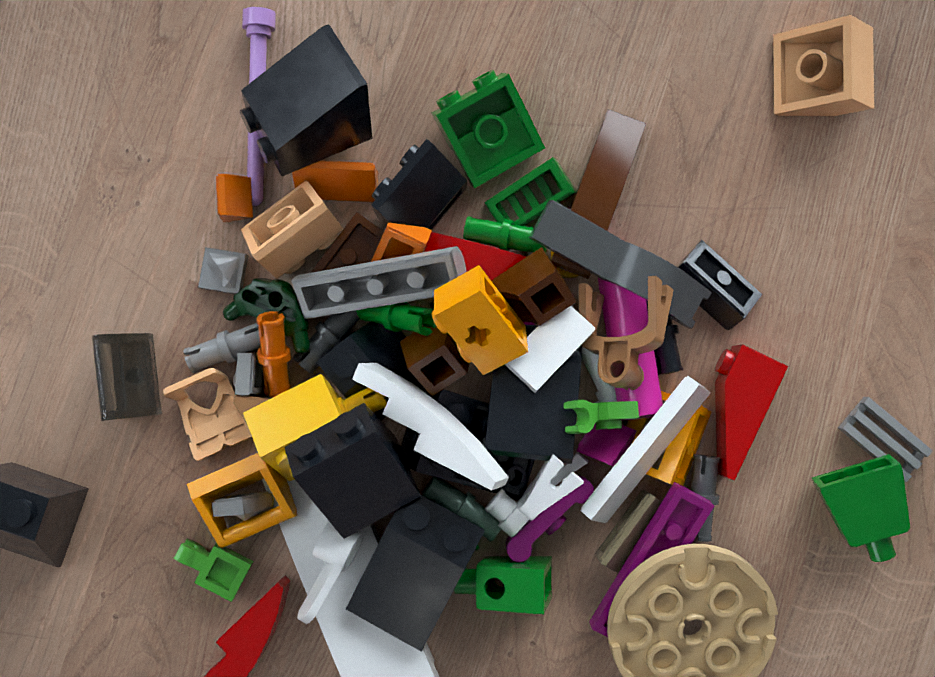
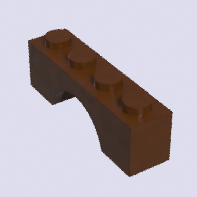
M542 247L491 280L522 322H532L541 326L577 302ZM424 325L422 327L430 328L433 331L430 335L423 336L413 332L401 340L400 344L408 370L431 396H434L466 375L470 363H467L461 357L456 342L449 333L443 334L437 326L432 328Z

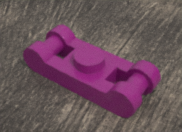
M578 475L584 481L582 485L541 512L534 520L531 521L529 519L513 537L508 535L505 544L510 559L516 562L526 561L532 553L531 544L544 532L548 536L553 534L566 521L567 518L563 514L575 502L583 504L594 492L591 482Z

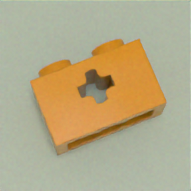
M479 265L434 290L432 318L435 325L443 334L449 333L456 342L461 357L467 363L473 362L482 375L529 352L525 324Z

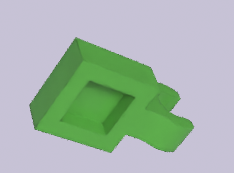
M573 400L564 403V409H573L577 414L576 424L565 427V432L568 434L588 433L593 429L595 423L596 430L622 428L621 420L639 418L638 401L591 403L587 400Z
M188 538L185 543H181L173 558L200 572L194 582L195 584L230 602L235 598L254 562L227 547L220 548L217 543L213 546L211 552H208L202 545Z

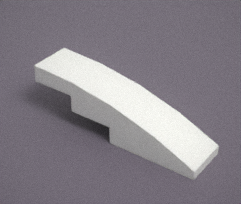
M358 364L352 380L389 398L383 415L420 433L413 449L414 451L491 491L506 485L509 478L483 444L446 408L413 383L380 364Z

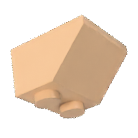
M852 15L773 35L775 115L838 116L874 109L872 26Z
M306 180L241 228V231L252 256L278 279L283 274H291L298 270L304 264L305 258L315 250H322L330 246L338 237V233L344 228Z

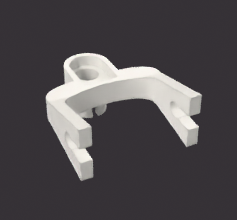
M577 452L573 456L572 464L567 463L564 465L553 454L549 461L544 462L536 478L530 483L517 503L501 489L484 510L500 522L498 526L505 533L513 537L529 519L531 521L534 520L541 512L584 483L574 472L587 464L588 460Z

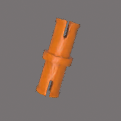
M276 311L261 313L256 318L260 340L257 360L263 369L265 395L269 394L270 397H275L291 389L287 364L291 359V350L285 342L284 315L282 313L278 315Z

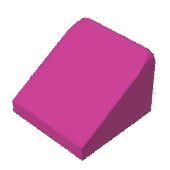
M595 423L593 429L586 433L580 441L576 451L614 467L632 444L636 430L624 425L618 429L596 430Z

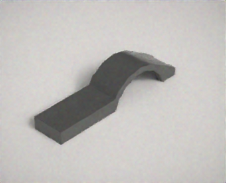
M554 200L548 201L529 236L531 240L598 278L618 285L647 301L648 276H657L662 280V285H668L674 290L669 317L688 329H692L696 322L692 318L702 299L708 300L712 293L670 262L645 249L625 242Z

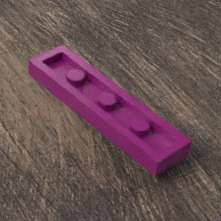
M676 482L672 484L591 617L589 623L592 630L608 637L609 611L621 584L637 566L651 556L672 547L692 544L715 507L710 500Z

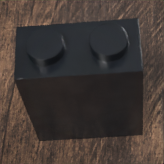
M329 24L319 28L241 90L245 108L240 110L242 120L250 134L257 132L260 137L257 140V144L267 164L274 162L281 176L290 174L373 139L367 82Z
M365 403L342 413L336 419L309 434L301 436L285 447L293 478L343 539L421 496L398 439Z
M13 462L0 464V548L58 568L61 567L89 488Z

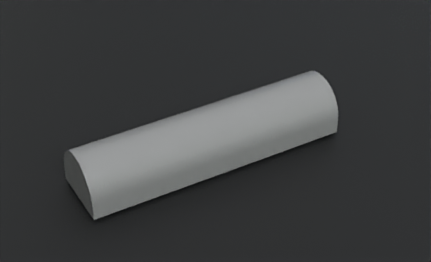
M455 246L297 275L291 281L304 319L432 298L434 297L435 289L467 271L462 252Z

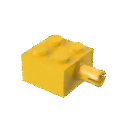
M319 374L243 412L260 458L288 481H292L295 479L292 476L285 451L287 445L363 403L375 413L386 407L387 400L384 399V395L370 388H366L343 399L325 377Z

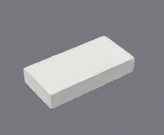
M570 306L541 326L538 325L527 337L529 352L505 365L536 393L594 333L596 328Z

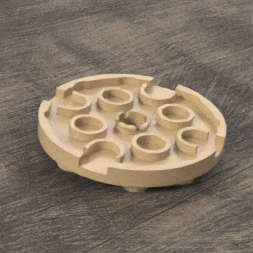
M680 545L651 556L637 566L621 584L613 599L608 616L607 634L609 647L623 677H758L769 661L777 640L774 636L775 615H778L777 605L766 581L741 556L714 545ZM685 620H702V627L698 632L692 635L683 633Z

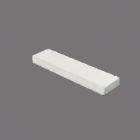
M685 377L583 504L580 511L592 521L607 523L711 392L691 377Z

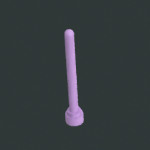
M248 7L243 9L242 28L246 30V36L250 38L249 83L266 71L267 39H270L271 32L275 31L276 13L268 8ZM248 132L247 177H251L252 206H259L263 201L264 158L257 144V140L260 139L257 132L251 134Z

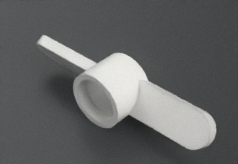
M330 522L326 524L313 550V556L324 561L326 564L300 607L297 616L298 620L308 624L314 619L340 572H345L354 560L370 525L343 539Z

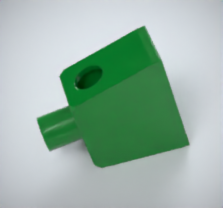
M888 454L811 477L839 532L850 547L866 545L870 560L873 562H884L896 556L891 537L910 530L901 463Z
M485 556L477 564L476 569L465 568L454 592L455 594L476 595V608L480 610L544 614L552 599V556H530L524 562L513 561L509 556ZM494 578L500 579L504 587L497 585Z

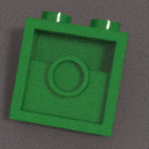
M490 70L472 81L475 88L462 96L458 90H455L436 101L439 109L431 112L449 148L453 150L473 188L482 185L545 149L510 75L507 73L496 75L494 70Z

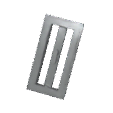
M863 397L838 427L873 458L886 455L853 427L856 421L905 461L902 465L904 482H908L912 477L910 473L914 469L918 470L923 464L920 461L933 452L932 449L870 397ZM867 410L911 447L914 452L912 454L864 415V411Z

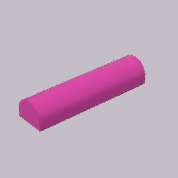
M598 278L600 293L604 295L602 310L607 337L627 336L643 330L648 324L646 300L618 285ZM654 350L639 354L638 365L644 372V380L640 387L635 390L615 388L617 402L638 401L639 418L637 419L653 418L663 405Z

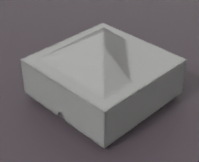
M205 247L198 288L230 294L238 293L243 289L249 256L244 253Z
M237 353V366L233 377L235 395L262 396L264 388L262 365L258 363L257 354Z
M268 491L238 494L214 500L215 502H212L213 517L236 515L244 521L265 509L274 507L272 493Z

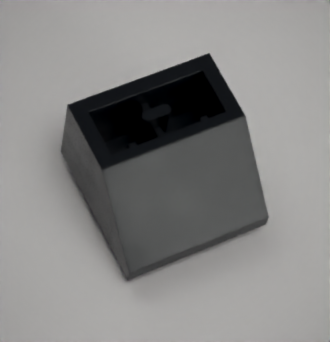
M426 139L420 147L413 145L400 160L399 165L402 166V169L392 180L386 177L372 194L375 201L371 206L378 219L386 226L389 222L425 227L433 230L467 189V180L437 147Z

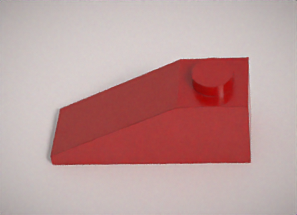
M743 344L732 346L730 350L725 349L715 367V371L719 373L715 381L717 457H720L718 475L735 481L788 369L787 365Z

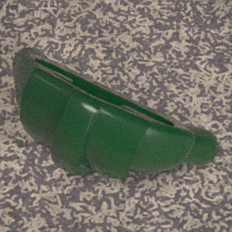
M254 278L251 284L234 295V301L223 310V316L228 321H234L240 316L248 315L257 318L259 314L269 311H276L278 315L282 313L285 319V336L291 337L295 351L304 354L310 348L307 333L309 329L308 319H304L292 285L284 280Z

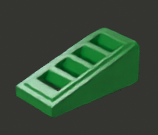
M552 157L484 203L496 222L503 223L504 219L511 220L501 202L507 199L519 219L514 221V225L525 226L541 216L549 200H554L560 204L577 191L557 159ZM550 173L561 190L556 195H554L543 177ZM533 182H536L546 198V201L540 204L529 186ZM520 190L533 209L526 213L515 195Z

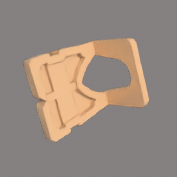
M208 368L163 389L165 397L173 399L178 403L186 435L190 436L191 443H189L195 460L201 461L223 451L226 444L235 446L252 438L248 425L234 405V397H237L235 389L229 377L215 368ZM203 381L218 384L217 396L211 409L195 404L185 389Z

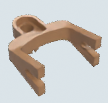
M648 276L647 326L637 333L621 337L597 336L596 332L603 307L604 295L600 292H593V287L587 283L579 284V313L596 328L594 333L581 346L599 355V377L615 388L635 390L640 387L644 380V372L638 365L639 354L651 352L659 348L664 342L674 290L668 285H662V280L657 276Z

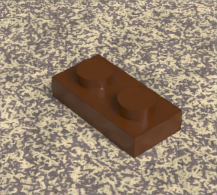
M356 212L310 273L371 262L384 231L359 212Z

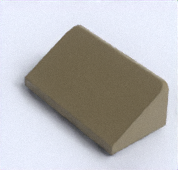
M645 490L640 491L595 554L600 563L619 573L661 504L656 497Z

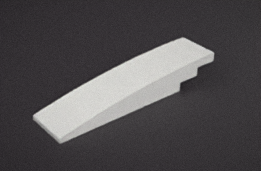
M262 479L266 491L272 493L265 479ZM287 480L297 509V516L279 523L308 595L326 564L324 561L313 556V550L321 532L329 521L295 480ZM272 494L274 506L273 508L279 506V504L277 503L274 495ZM372 523L365 533L359 551L351 565L345 572H340L316 614L317 621L341 677H439L434 665L435 660L427 642L421 652L346 610L381 540L374 523Z

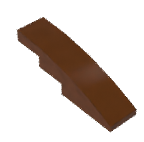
M608 109L570 207L571 211L608 231L646 123ZM556 253L553 254L551 262L555 267L589 279L591 276L590 272Z

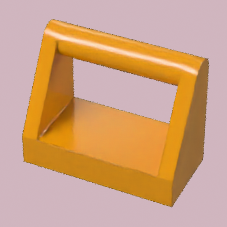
M661 391L662 402H665L671 394ZM701 405L666 448L658 470L651 467L646 475L671 485L676 482L684 486L694 460L693 454L697 452L712 412ZM647 418L628 420L626 427L636 430L632 443L642 432Z
M258 453L187 484L195 507L220 548H224L297 516V509L286 478L262 460ZM261 479H265L279 504L275 508L228 528L224 516L213 517L212 502H215L214 500Z

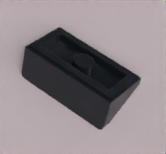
M703 240L677 266L712 292L708 300L702 299L699 306L726 330L732 329L745 319L762 296L752 284Z

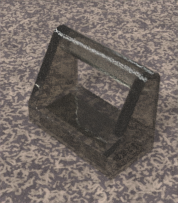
M122 333L92 335L101 421L161 415L153 334Z

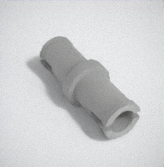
M255 323L231 333L227 330L217 333V338L191 348H185L183 352L186 355L184 357L186 364L192 373L223 361L227 363L237 361V353H247L260 348L258 324Z

